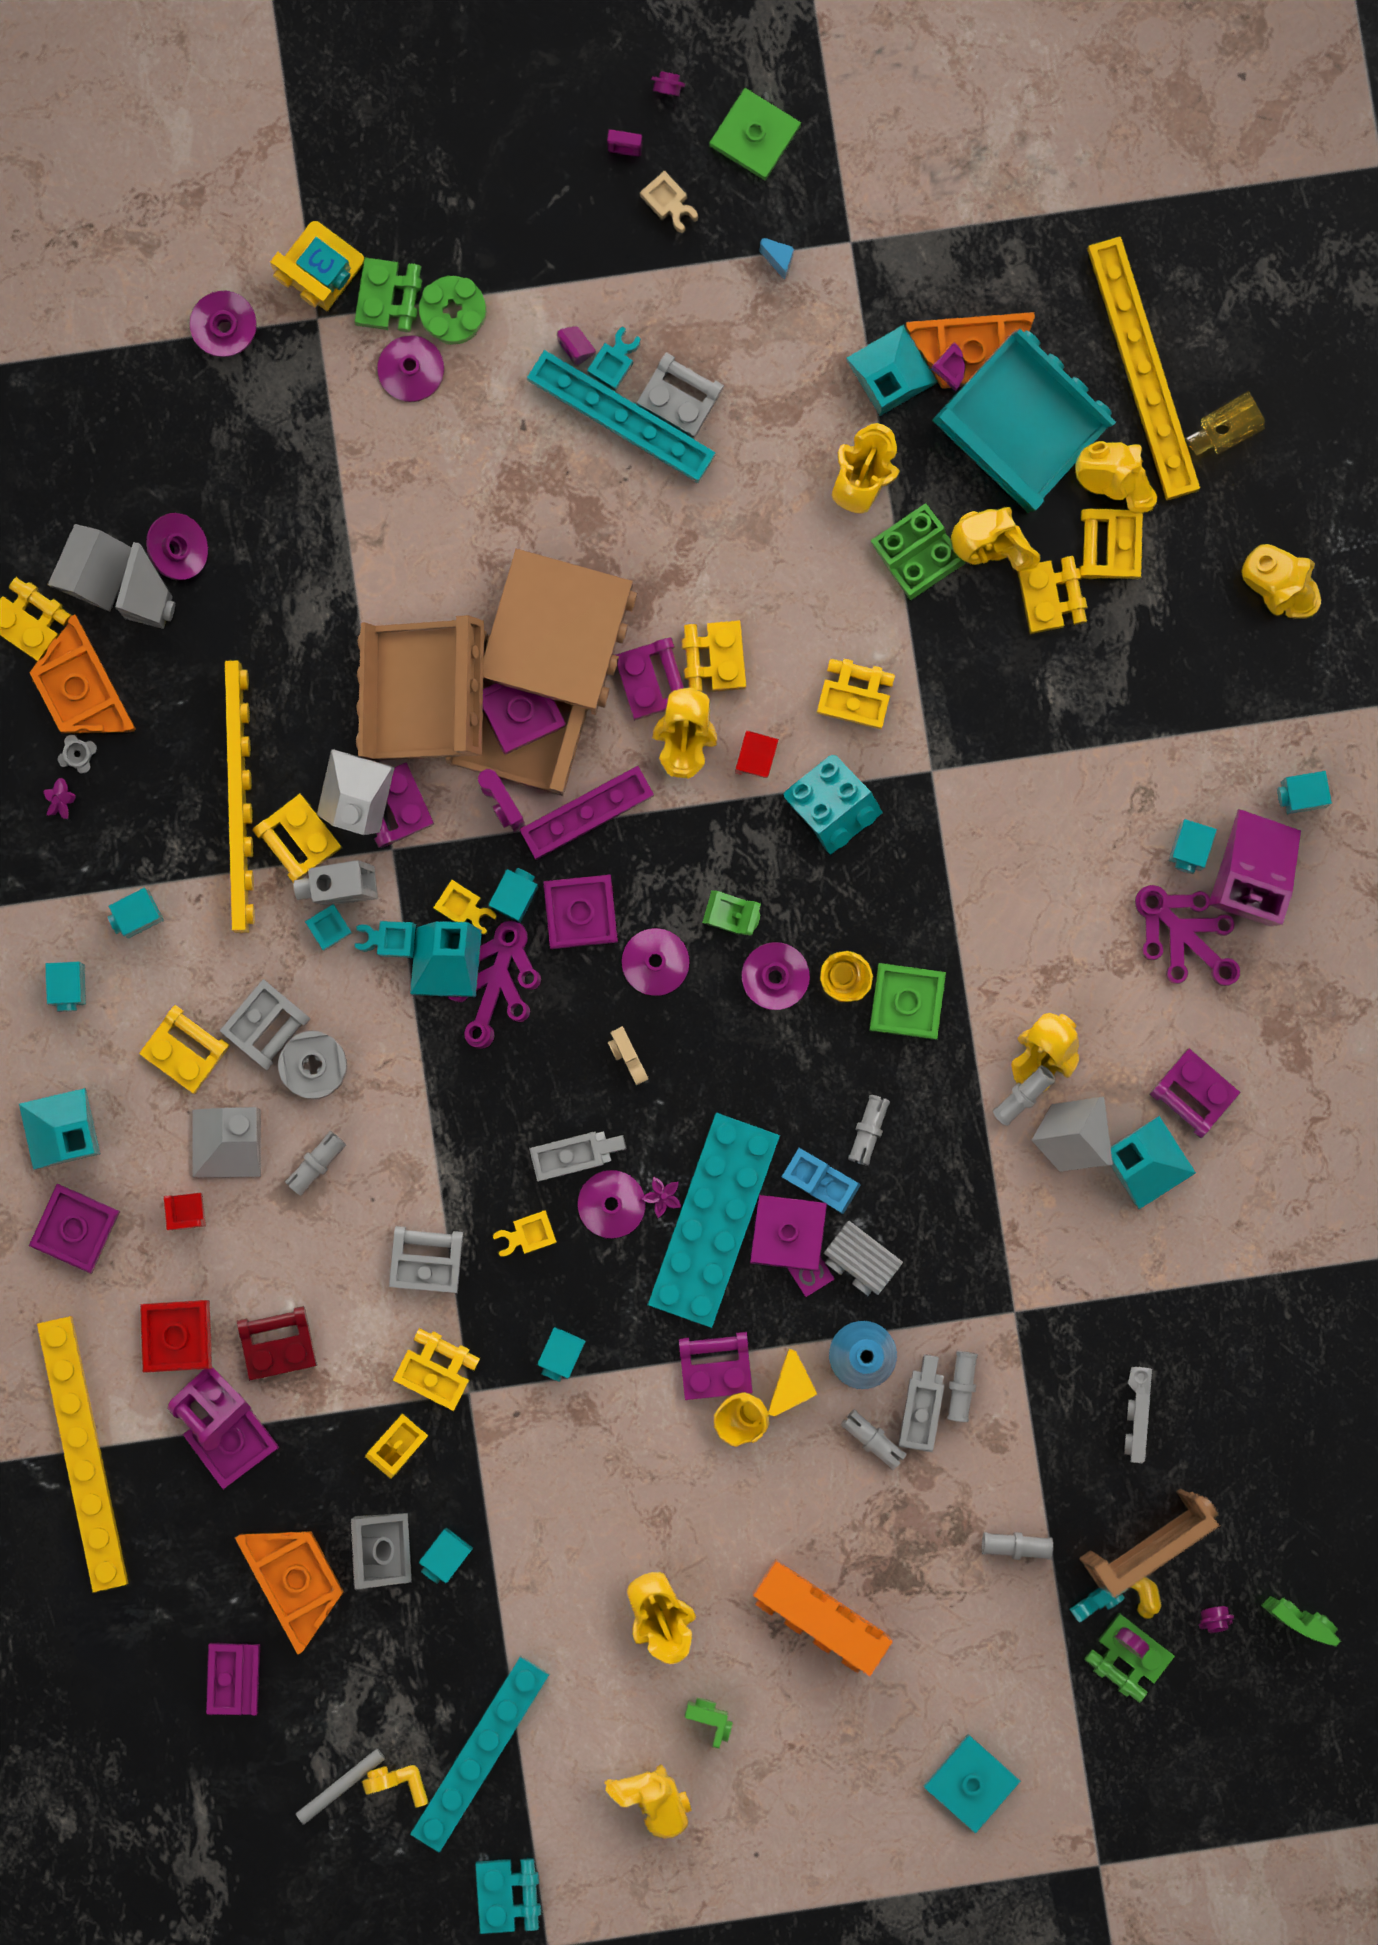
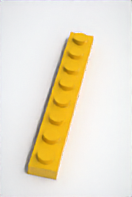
M1121 236L1090 245L1088 253L1166 500L1197 492L1200 486Z
M225 661L232 931L235 933H249V924L255 923L254 904H249L248 891L254 890L253 870H248L247 857H253L252 837H247L246 824L252 823L251 803H246V790H251L250 770H245V757H250L249 736H244V723H249L250 714L249 704L243 703V690H248L249 678L248 670H242V665L239 661Z
M69 1316L37 1323L92 1590L97 1592L127 1585L126 1569L73 1317Z

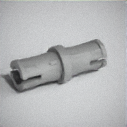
M1040 1065L1022 1084L1017 1083L1012 1088L1013 1093L994 1109L995 1117L1002 1124L1008 1126L1026 1107L1031 1108L1036 1103V1098L1055 1082L1056 1079L1052 1072L1045 1066Z
M869 1095V1101L862 1121L857 1123L855 1129L858 1133L851 1154L848 1157L849 1160L853 1162L858 1161V1164L869 1166V1160L876 1140L881 1138L883 1133L880 1128L887 1107L890 1104L889 1100H881L879 1096Z
M329 1131L322 1142L311 1153L307 1152L303 1158L305 1160L286 1179L285 1183L298 1195L302 1196L309 1185L320 1174L324 1175L328 1170L327 1166L346 1144L335 1133Z
M956 1351L953 1381L949 1382V1388L952 1389L947 1419L969 1422L972 1392H976V1385L973 1382L978 1354Z
M855 1409L848 1414V1419L844 1420L840 1425L864 1444L862 1446L867 1452L871 1450L892 1470L901 1463L899 1460H903L907 1454L884 1436L885 1431L880 1427L876 1429L858 1414Z
M1014 1532L1013 1535L983 1533L982 1554L1008 1555L1012 1556V1559L1020 1560L1021 1557L1045 1558L1047 1560L1052 1558L1053 1539L1051 1537L1023 1536L1021 1532Z

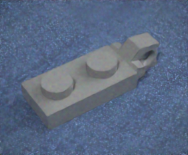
M603 1131L599 1133L591 1132L529 1148L536 1178L539 1182L602 1166L604 1163L611 1161L610 1153L626 1149L623 1135L606 1139Z
M924 1354L921 1372L913 1370L912 1378L909 1381L899 1447L933 1452L944 1390V1376L936 1374L939 1359L937 1356Z
M1131 1367L1128 1384L1136 1393V1399L1129 1400L1127 1420L1134 1421L1133 1434H1126L1124 1454L1131 1455L1130 1462H1145L1152 1369Z

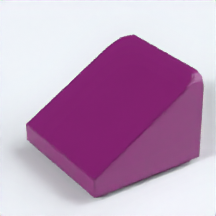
M572 326L557 331V342L574 365L579 366L595 354V348L579 327Z

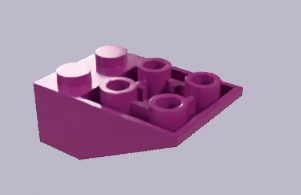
M1238 809L1208 905L1267 926L1283 925L1293 893L1301 830Z

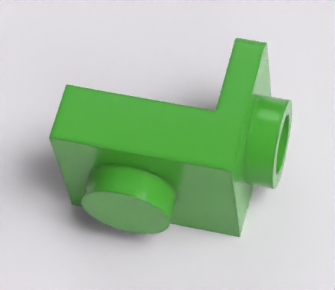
M711 890L702 923L734 934L751 936L753 930L759 924L761 904Z
M697 1697L696 1702L688 1701L685 1711L686 1719L716 1726L712 1746L719 1749L721 1741L728 1742L733 1722L727 1720L728 1711L715 1708L716 1702Z

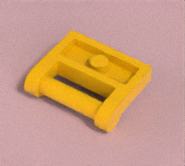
M1114 509L1081 510V521L1084 522L1083 566H1080L1081 578L1140 579L1143 512ZM1098 522H1108L1106 566L1097 565Z
M298 794L252 830L258 839L263 838L289 872L287 876L293 884L294 880L304 878L310 868L318 867L342 848L301 794ZM279 824H282L308 858L302 864L298 863L273 829Z
M174 1005L139 1054L191 1093L195 1094L227 1052L230 1044L223 1039L217 1040L183 1015L184 1010ZM174 1026H177L211 1051L206 1060L169 1034Z

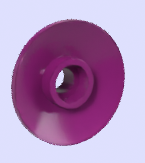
M215 291L201 298L192 310L189 323L190 332L195 343L204 352L216 357H230L245 350L252 342L257 328L256 315L250 303L241 295L231 291ZM222 322L231 324L227 332L219 331V325Z
M403 336L393 340L384 348L378 360L377 372L381 385L392 397L405 402H416L428 398L438 389L444 375V363L439 350L427 339L419 336ZM407 361H414L416 367L412 371H407L404 369V364Z
M169 513L154 521L148 531L146 540L147 552L152 564L161 574L170 579L185 580L197 575L202 570L208 556V544L203 530L192 518L180 513ZM169 543L172 544L175 549L174 554L170 550Z
M658 928L647 929L636 934L627 943L622 956V968L627 981L637 991L646 995L660 996L674 991L682 984L689 969V955L684 943L672 932ZM659 955L662 958V964L659 967H652L649 964L651 956Z
M779 942L767 943L752 951L747 957L742 970V983L748 997L757 1005L769 1010H782L796 1004L805 994L810 978L809 968L802 954L794 947ZM778 971L782 975V980L779 983H772L769 980L771 972Z
M609 1170L595 1174L583 1185L578 1197L580 1218L584 1225L598 1236L605 1238L625 1236L640 1224L644 1216L646 1204L641 1200L644 1196L643 1190L638 1182L626 1173ZM610 1197L618 1201V1207L613 1211H609L605 1207V1201Z

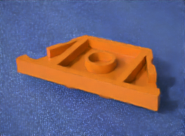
M1031 312L906 322L905 326L930 370L954 342L958 345L965 362L964 378L960 387H963L1014 331L1021 329L1023 332L1025 330L1030 331L1035 314ZM931 370L941 388H952Z
M76 615L71 616L67 621V626L57 639L54 638L47 648L44 657L39 659L29 672L59 731L62 734L135 731L136 729Z
M306 1531L238 1535L235 1539L296 1653L303 1652L344 1592L313 1533Z

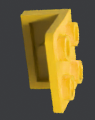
M312 221L287 254L284 256L277 252L270 261V264L274 271L273 277L287 288L292 285L301 292L300 297L311 306L316 307L319 305L325 311H328L364 264V256L321 223ZM315 237H318L346 258L351 268L349 271L351 276L345 286L340 290L336 288L333 293L296 265V261Z

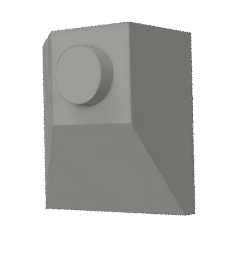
M133 542L115 607L125 619L164 629L165 622L172 620L175 602L172 601L171 593L146 551L139 543Z
M335 749L331 750L317 815L332 826L361 835L379 833L394 767Z
M257 1107L193 1110V1178L261 1177V1109Z

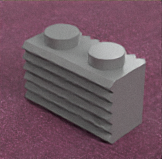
M850 1221L846 1222L823 1253L829 1257L825 1262L829 1267L840 1275L847 1271L856 1279L852 1284L867 1296L872 1291L879 1295L903 1263Z

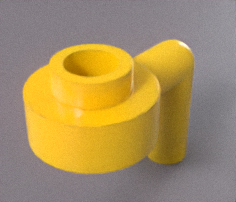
M415 1765L388 1772L387 1766L368 1771V1779L362 1781L366 1795L408 1781L415 1808L429 1804L419 1769Z

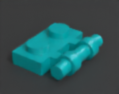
M511 1859L476 1862L480 1934L515 1931V1917H524L526 1931L538 1930V1916L541 1915V1904L537 1903L536 1885L539 1884V1873L535 1872L534 1859L521 1860V1873L511 1872ZM512 1886H522L523 1904H514Z

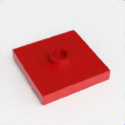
M210 1300L140 1304L143 1373L212 1369Z

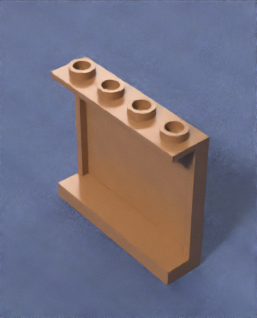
M516 548L483 658V684L489 686L493 685V683L586 708L591 710V714L596 715L598 707L604 708L610 690V688L604 687L608 674L614 676L619 659V656L614 655L617 643L623 644L628 624L623 623L626 611L632 612L636 602L637 592L632 591L633 581Z
M464 615L456 616V620L378 626L362 622L361 633L358 636V646L360 649V667L357 671V678L360 684L359 700L357 702L359 733L356 737L358 757L381 761L482 755L484 620Z
M484 631V654L490 637L487 631ZM483 684V689L489 687V685ZM554 700L566 726L504 755L483 713L482 755L446 757L445 760L447 764L479 773L485 769H491L497 773L500 779L564 796L588 709Z
M1179 1489L1176 1492L1188 1508L1187 1511L1110 1564L1092 1551L1080 1557V1560L1097 1585L1115 1598L1217 1528L1219 1525L1214 1518L1218 1516V1513L1207 1498H1203L1202 1495L1199 1496L1193 1492L1189 1493Z

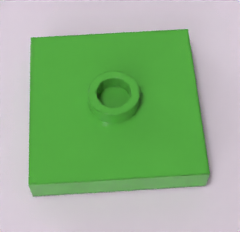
M745 88L710 141V147L766 181L801 127V122Z
M879 963L869 1031L937 1040L946 972Z

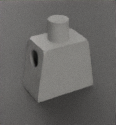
M359 860L310 868L308 871L309 878L294 880V893L297 900L311 898L313 903L332 905L378 899L375 867Z

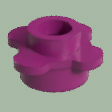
M660 71L659 78L652 76L651 79L655 81L653 91L676 96L680 95L681 86L685 87V83L679 82L680 75Z
M1225 1606L1205 1609L1201 1611L1202 1620H1200L1199 1629H1208V1633L1225 1631L1228 1629V1625L1233 1623L1234 1615H1229L1228 1607Z

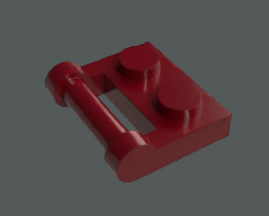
M304 1306L294 1308V1312L248 1321L247 1318L237 1320L249 1381L317 1366ZM294 1325L298 1327L299 1335L255 1345L253 1343V1334Z

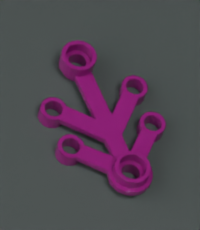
M1148 885L1143 887L1135 898V907L1138 913L1145 917L1146 943L1142 947L1143 956L1148 960H1156L1163 954V945L1159 942L1160 919L1170 929V966L1166 971V976L1171 983H1182L1188 976V970L1184 965V943L1212 969V978L1217 984L1229 986L1235 983L1240 976L1238 963L1230 958L1221 959L1194 933L1215 932L1220 936H1226L1233 931L1235 926L1234 920L1228 915H1220L1217 918L1179 919L1170 909L1190 907L1194 912H1203L1209 907V896L1202 891H1197L1192 895H1167L1161 887ZM1152 896L1157 899L1158 904L1156 908L1152 909L1146 905L1147 897ZM1195 896H1202L1204 898V907L1198 908L1194 905L1193 900ZM1220 919H1225L1229 922L1228 931H1221L1218 928V921ZM1149 944L1157 945L1159 952L1156 956L1148 954L1147 946ZM1174 967H1178L1183 971V977L1179 980L1174 979L1171 975ZM1221 967L1229 968L1231 975L1228 979L1220 977L1219 969Z
M506 921L500 924L495 931L494 939L480 946L479 963L496 953L498 954L493 966L478 973L477 990L486 985L487 987L475 1021L470 1022L465 1029L466 1041L471 1046L479 1049L488 1047L494 1040V1030L489 1023L501 990L509 1004L507 1013L511 1019L522 1022L530 1015V1008L522 1001L508 971L511 958L513 957L520 971L518 981L522 987L533 990L541 982L540 974L533 969L524 950L528 940L527 931L523 925L516 921ZM514 932L513 941L506 943V934ZM533 973L534 981L527 985L525 977L527 974ZM448 996V998L455 1002H463L468 998ZM518 1005H522L523 1013L516 1017L514 1009ZM480 1027L482 1034L478 1039H474L473 1031Z

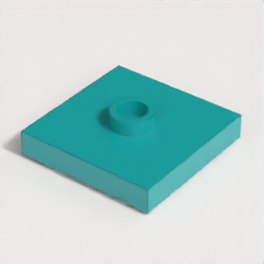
M968 1734L923 1786L973 1832L977 1833L1021 1781Z

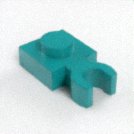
M621 327L616 332L615 346L611 347L604 343L587 370V374L616 391L633 365V360L627 357V355L635 352L641 343V338L636 336L631 344H625L622 341V337L626 333V328Z
M380 921L379 931L365 924L356 926L357 931L367 932L369 935L366 943H355V948L368 952L378 947L377 955L381 957L413 958L416 924L412 922Z
M1099 1587L1090 1593L1087 1598L1070 1608V1611L1077 1621L1081 1622L1097 1609H1101L1104 1606L1107 1609H1111L1124 1599V1596L1121 1593L1114 1598Z

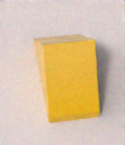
M789 1348L768 1409V1414L776 1416L818 1395L797 1352Z
M401 1414L368 1451L365 1457L391 1479L428 1435L405 1415Z

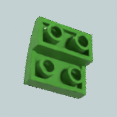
M926 503L871 540L882 561L910 600L966 563L954 552L951 539L946 534L944 526Z
M1272 1596L1261 1605L1279 1621L1311 1639L1334 1646L1341 1642L1334 1635L1338 1630L1336 1626L1318 1612L1313 1615L1304 1610L1302 1613L1289 1600L1287 1601L1285 1598H1282L1279 1601Z

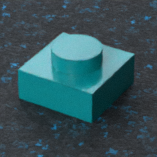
M334 904L305 921L323 951L352 934V931Z

